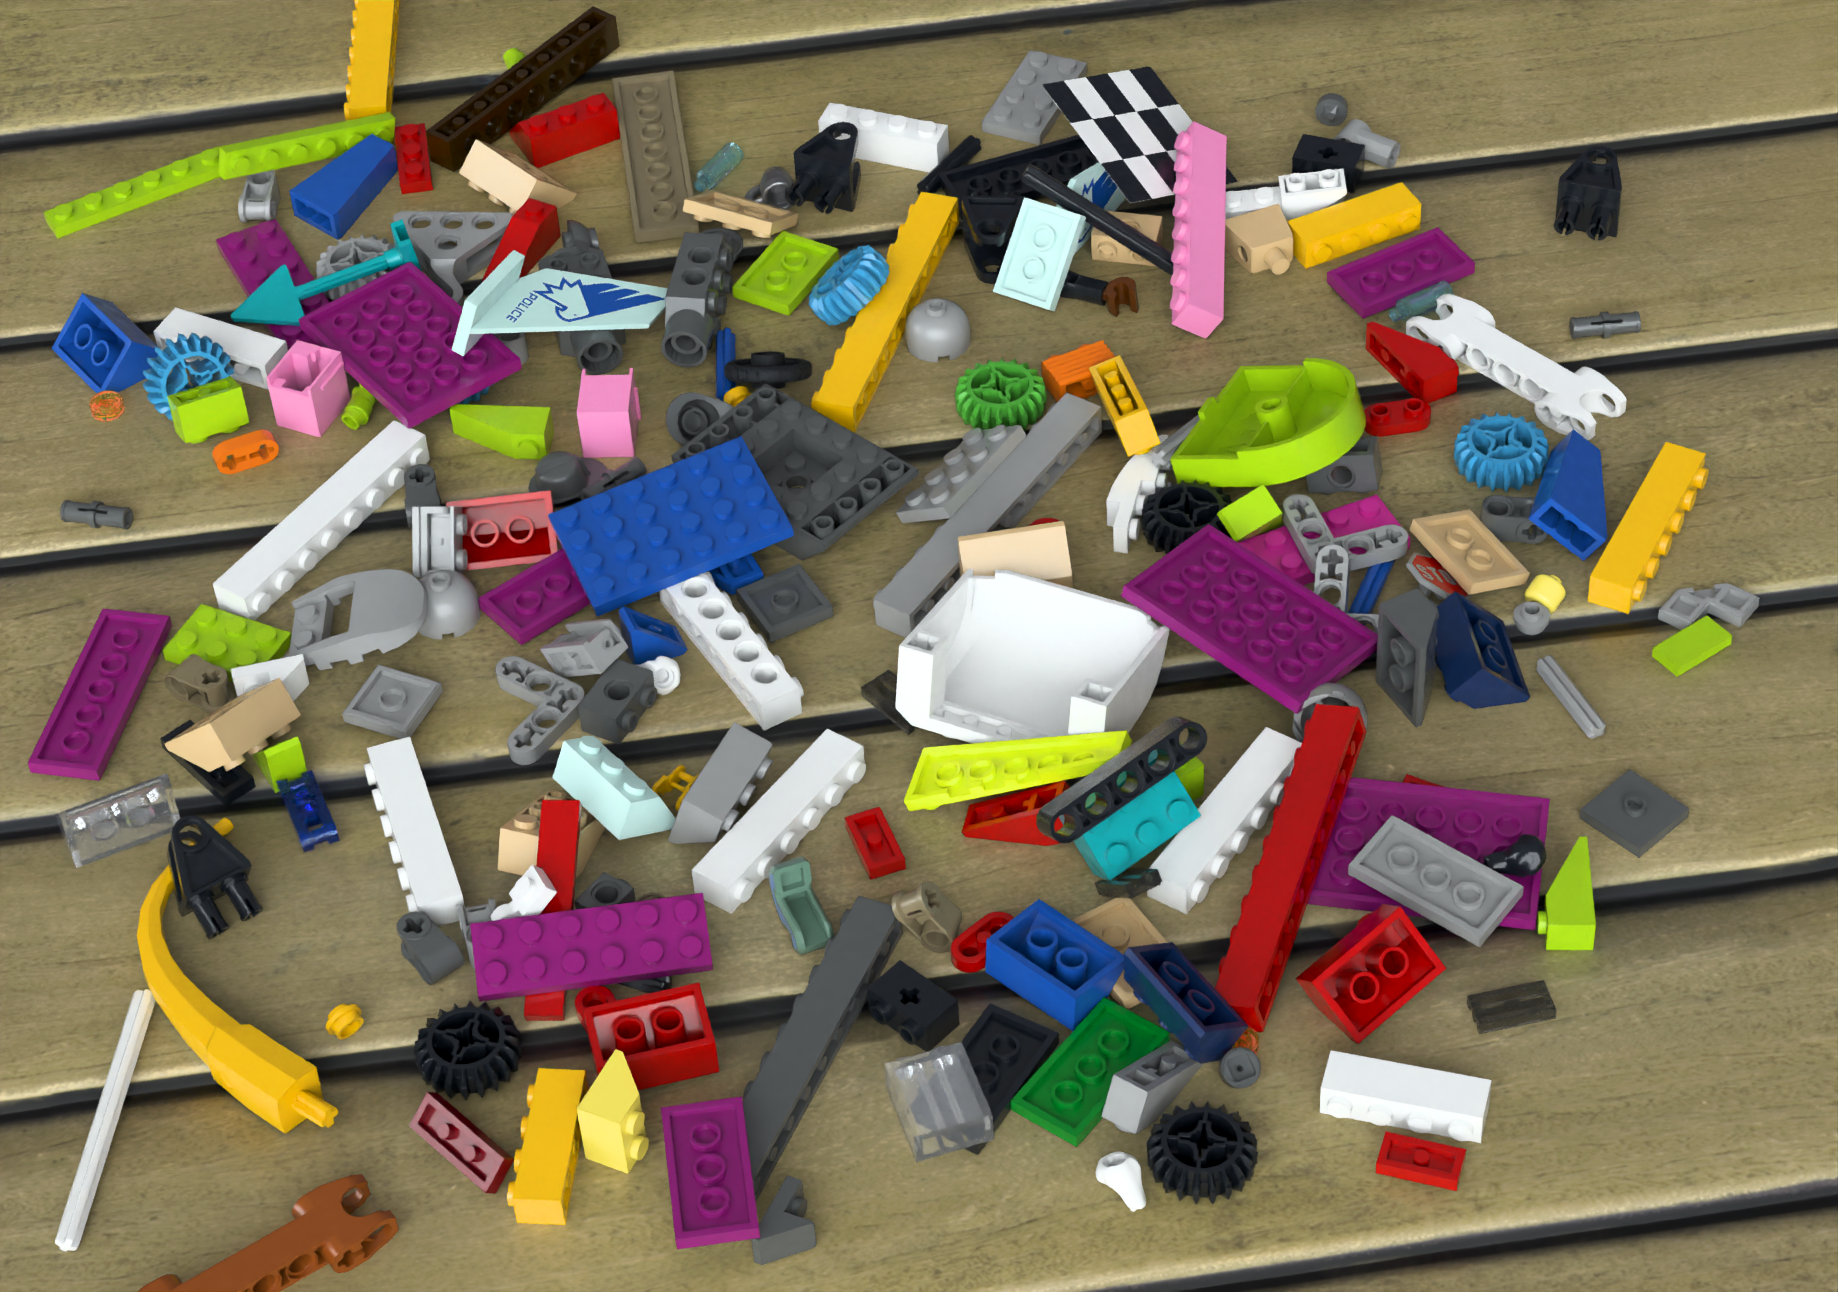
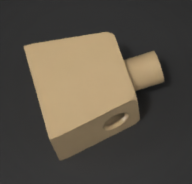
M1279 204L1225 219V250L1250 273L1271 269L1274 274L1280 275L1288 270L1293 259V234Z

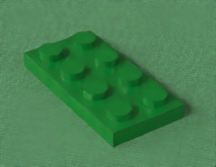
M1103 997L1011 1099V1110L1078 1147L1103 1118L1101 1116L1113 1074L1170 1042L1169 1032Z

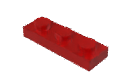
M425 123L406 124L395 127L394 135L401 194L433 190Z

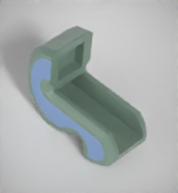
M802 856L773 865L769 870V883L776 911L783 926L790 933L794 950L800 955L825 948L829 938L834 937L831 923L811 885L810 863Z

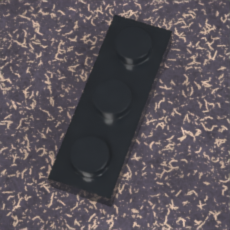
M191 720L160 738L163 749L225 806L256 787L253 776L241 765L228 771L225 770L224 766L208 772L167 750L165 743L194 725L195 723Z

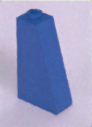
M371 134L289 191L294 216L337 240L342 238L398 171L394 145Z
M1572 430L1551 450L1528 519L1581 560L1585 561L1608 537L1600 449L1575 430Z

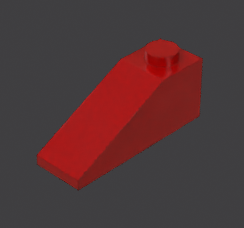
M531 198L527 199L512 216L483 276L482 282L513 250L525 256L519 278L526 276L561 237L556 206Z
M1376 322L1367 323L1366 350L1414 398L1429 404L1457 392L1459 367L1456 361L1451 357L1449 358L1439 347Z
M1066 781L970 804L962 834L969 838L1041 846L1059 844L1060 842L1043 835L1038 830L1036 817L1039 810L1045 804L1066 791L1070 786ZM1059 817L1054 823L1055 832L1063 827Z

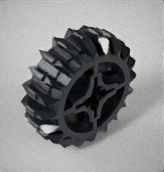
M1182 479L1180 484L1176 485L1168 481L1166 489L1157 487L1154 494L1148 495L1146 504H1143L1141 528L1147 543L1153 545L1156 552L1165 551L1168 554L1208 524L1232 538L1217 516L1220 510L1232 503L1230 495L1224 494L1222 487L1212 488L1209 482L1202 485L1198 483L1197 479L1193 483H1186Z
M470 1000L466 1007L459 1008L454 1003L451 1011L446 1012L439 1009L438 1019L427 1018L426 1028L419 1029L418 1040L415 1041L414 1047L417 1070L420 1071L426 1085H432L436 1093L446 1091L450 1099L461 1093L466 1101L471 1093H478L483 1098L486 1089L490 1088L498 1092L499 1081L510 1082L511 1072L518 1071L519 1059H521L522 1054L520 1032L514 1025L510 1015H504L500 1007L491 1010L486 1002L479 1007H475Z
M1191 1101L1188 1109L1183 1110L1176 1105L1173 1115L1163 1113L1160 1124L1153 1125L1151 1136L1147 1141V1153H1149L1147 1155V1164L1150 1170L1153 1171L1155 1183H1163L1166 1194L1176 1191L1179 1201L1186 1196H1192L1196 1205L1201 1198H1208L1214 1204L1216 1196L1221 1195L1229 1200L1232 1190L1242 1192L1245 1181H1251L1255 1164L1258 1161V1152L1256 1151L1257 1140L1255 1134L1251 1133L1249 1122H1241L1238 1111L1228 1114L1225 1104L1218 1109H1213L1209 1101L1206 1102L1204 1107H1196Z

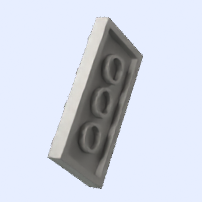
M1030 50L982 120V132L1041 145L1062 112L1042 85L1083 78L1087 74V63L1072 58Z
M998 425L992 429L981 430L980 428H975L967 432L963 436L961 444L944 456V462L925 476V482L917 490L912 491L905 497L906 502L896 511L901 522L911 523L951 518L1025 439L1026 434L1021 425L1008 427Z
M1393 815L1352 860L1348 867V875L1478 947H1481L1523 896L1522 885Z

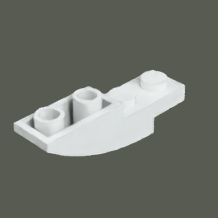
M1326 169L1317 172L1293 173L1278 176L1279 186L1228 191L1226 192L1225 219L1275 204L1280 205L1287 221L1324 209L1347 194L1344 170Z
M1161 434L1158 436L1160 443L1165 441L1168 435ZM1158 445L1145 454L1134 455L1118 474L1106 500L1107 526L1113 527L1114 552L1128 553L1131 540H1137L1140 529V519H1138V516H1142L1143 504H1146L1148 495L1154 494L1157 487L1166 489L1167 473L1165 471H1171L1172 464L1170 462L1166 466L1161 464L1155 466L1152 463L1154 459L1150 453Z

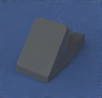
M787 1175L759 1223L760 1238L751 1239L754 1263L764 1265L810 1250L816 1246L815 1225L812 1221L803 1218L807 1209V1199L804 1198L802 1180Z

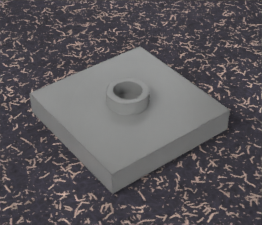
M378 664L343 711L344 722L399 739L411 737L442 694V684Z

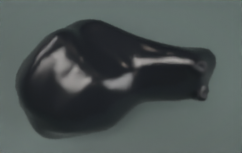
M1523 834L1515 843L1507 848L1486 855L1483 865L1498 873L1511 874L1518 877L1533 876L1546 861L1545 847L1538 837Z

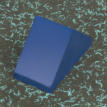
M622 606L619 610L622 638L629 647L626 649V652L633 664L638 665L649 660L653 661L658 656L674 658L683 655L688 650L676 626Z

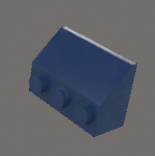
M1455 591L1437 606L1439 619L1437 620L1436 631L1438 641L1435 647L1436 664L1444 676L1446 682L1444 685L1445 691L1454 701H1461L1473 709L1526 702L1530 695L1503 620Z
M1173 942L1128 947L1125 951L1124 979L1134 989L1135 997L1152 1009L1159 1017L1160 1025L1177 1037L1184 1045V1051L1190 1058L1198 1061L1200 1064L1220 1061L1222 1056L1232 1048L1248 1028L1246 1022Z

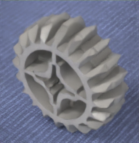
M363 234L360 238L353 239L350 236L347 241L338 240L336 246L329 245L327 246V252L320 254V260L316 262V278L319 279L384 255L383 252L395 248V244H389L387 238L378 240L376 235L365 238ZM387 268L323 293L326 298H331L334 301L392 270Z

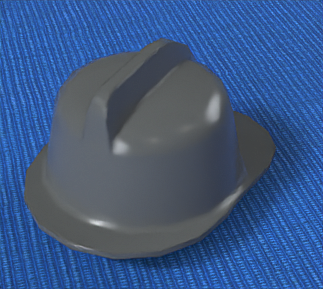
M688 392L680 394L671 402L667 409L666 425L668 432L675 441L686 445L734 407L724 401L700 393Z
M565 451L548 453L537 463L535 475L529 483V493L551 490L553 492L554 505L561 504L580 497L579 492L601 479L602 474L608 469L602 462L592 458H580L575 454Z

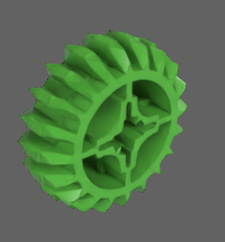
M1003 358L999 362H992L988 359L985 365L976 363L974 370L966 369L965 375L959 377L955 391L956 410L958 415L962 417L964 425H972L973 429L980 428L984 430L992 429L998 425H1005V427L1021 425L1022 429L1026 431L1028 424L1034 425L1037 422V418L1043 416L1045 402H1047V392L1045 391L1043 377L1038 375L1037 369H1029L1028 363L1018 365L1016 359H1013L1011 362H1004Z

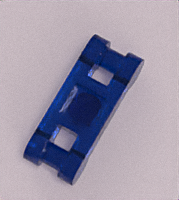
M312 770L301 773L300 778L288 781L287 778L276 781L280 798L285 805L303 853L314 850V845L326 841L328 844L340 841L335 823ZM318 824H321L322 826L321 828L312 831L308 830L309 827Z

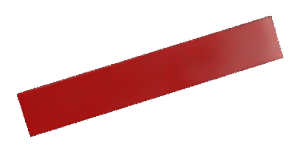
M542 800L536 866L544 870L557 893L540 914L574 909L582 809L580 800ZM567 990L525 996V1020L565 1021Z

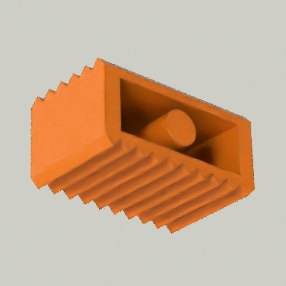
M1103 340L1093 344H1083L1078 349L1062 355H1052L1047 360L1041 362L1043 382L1057 402L1066 393L1082 399L1084 397L1088 399L1090 395L1094 397L1098 391L1089 367L1116 356L1104 344Z

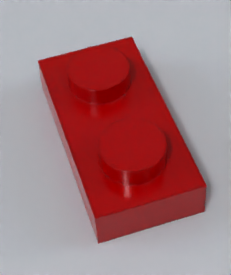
M880 807L844 817L845 828L870 880L906 869L905 857Z
M1386 1131L1376 1162V1173L1457 1191L1466 1160V1149Z

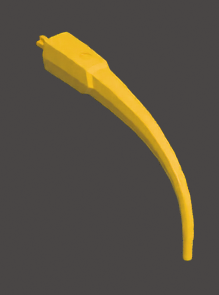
M224 817L213 828L224 837L234 829V826L228 818ZM168 865L152 884L141 906L137 930V941L144 978L155 1001L188 1046L210 1068L213 1079L249 1110L285 1134L306 1120V1118L322 1128L324 1126L331 1127L334 1124L333 1118L338 1114V1109L323 1100L317 1067L280 1045L251 1024L241 1025L199 990L183 974L174 961L166 943L163 930L164 912L169 896L174 890Z

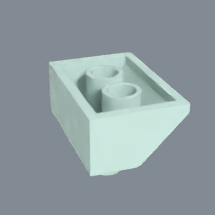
M583 736L563 742L553 779L574 799L580 800L581 805L618 840L671 830L673 828L676 818L660 796L644 780L635 775L621 759L611 753L599 739L594 736Z

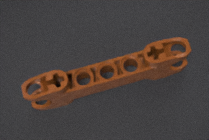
M362 1174L350 1175L323 1184L303 1195L293 1206L292 1215L295 1218L293 1221L188 1281L182 1283L177 1275L166 1274L143 1286L138 1292H280L327 1264L335 1272L345 1273L366 1262L397 1233L399 1229L396 1217L390 1210H380L362 1217L351 1216L357 1208L365 1203L371 1193L368 1188V1181ZM357 1188L351 1195L343 1198L351 1189ZM384 1225L378 1233L371 1235L375 1230Z

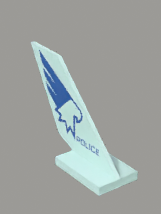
M1100 162L1071 178L1067 187L1106 211H1115L1125 199L1123 193ZM1024 197L993 292L1055 312L1072 258L1091 237L1093 226L1085 221V216L1070 212L1059 204L1054 207Z
M513 250L465 300L452 351L464 356L487 333L649 328L665 310V296L668 288L548 268L519 278L525 256Z

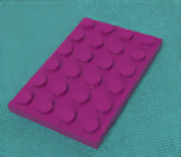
M411 262L299 318L301 330L319 346L340 351L344 362V369L408 429L522 369L520 358L492 333L484 334L464 356L452 351L463 308Z
M1210 524L1203 527L1125 584L1121 597L1296 714L1303 710L1302 707L1313 689L1320 684L1338 682L1377 650L1378 634Z
M1351 777L1308 904L1372 912L1377 910L1382 904L1400 906L1407 916L1424 917L1348 875L1349 864L1391 815L1483 864L1486 855L1507 848L1515 843L1523 834L1538 837L1545 847L1550 799ZM1542 867L1535 875L1527 877L1500 873L1522 885L1523 896L1498 926L1535 930Z

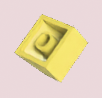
M615 1049L577 1107V1114L585 1158L628 1174L635 1162L642 1160L645 1156L649 1139L645 1133V1115L642 1112L636 1084L623 1052Z

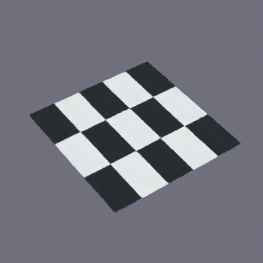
M1151 67L1042 85L1130 203L1175 195L1173 187L1176 182L1174 164L1177 149L1174 148V144L1179 133L1186 131L1191 125L1192 120ZM1226 166V184L1237 182Z

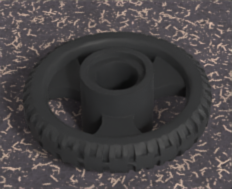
M784 352L751 353V358L728 362L724 367L725 378L733 382L752 383V388L754 389L760 388L763 384H769L779 389L786 387L785 383L808 379L812 375V364L805 359L787 358Z

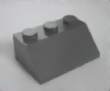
M1418 588L1379 604L1376 683L1415 727L1423 723L1433 690L1434 671L1436 670L1435 647L1438 642L1436 631L1437 620L1439 619V611L1436 604L1431 599H1427Z

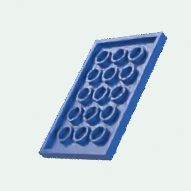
M742 436L548 514L550 524L597 617L794 536L791 523Z

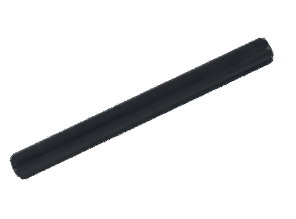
M1029 165L1024 170L1021 176L1022 182L1068 211L1085 216V221L1168 274H1173L1172 252L1036 166Z

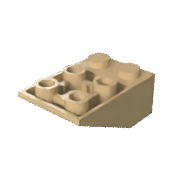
M546 791L500 828L497 870L523 876L531 865L536 866L542 800L576 799L567 797L566 793L562 791ZM583 806L581 809L576 878L583 872L605 829Z

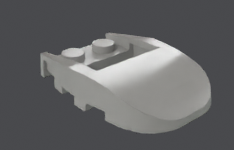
M396 569L370 570L337 577L292 601L295 615L289 654L285 655L284 658L303 654L305 666L315 664L319 670L333 668V662L348 660L350 665L363 662L365 659L364 654L376 649L385 653L398 648L412 639L421 629L426 617L427 591L414 576ZM353 593L348 632L330 637L334 606L341 604L342 597Z

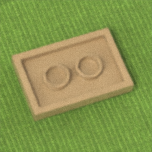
M715 190L686 198L683 206V212L694 214L693 218L702 222L716 220L723 222L722 226L727 229L752 230V235L761 238H770L772 234L781 233L782 230L784 231L796 226L798 213Z
M1470 509L1413 519L1409 531L1469 595L1526 584L1530 572Z
M1126 893L1072 919L1073 922L1123 955L1128 947L1168 943ZM1123 970L1111 990L1110 996L1118 1005L1127 1010L1142 1003L1135 997L1134 989L1124 979Z

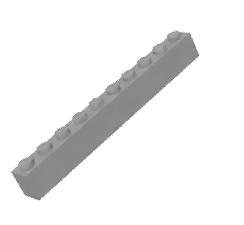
M1066 393L1057 403L1052 404L1048 413L1039 423H1035L1031 427L1025 439L944 525H940L931 539L924 546H920L915 552L914 557L896 572L891 582L884 589H880L873 600L876 625L906 638L959 580L957 537L1015 528L1102 433V406Z

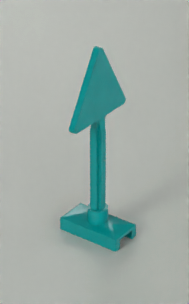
M403 219L390 223L395 248L384 251V255L300 286H294L287 266L285 264L281 265L231 314L232 320L234 322L300 326L299 318L305 316L300 304L303 299L390 268V270L398 268L408 262L413 263L422 271Z

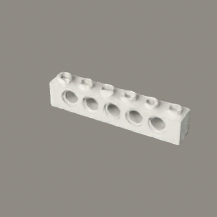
M709 571L659 591L662 605L764 731L802 713L801 697L804 696V692L799 680L796 677H790L778 655L773 656L762 635L759 633L755 634L752 631L746 616L734 609L731 599L725 591L720 592Z

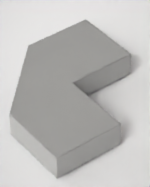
M1729 583L1715 584L1713 589L1694 591L1693 587L1677 589L1659 609L1658 619L1683 630L1710 613L1741 627L1758 608L1760 598Z

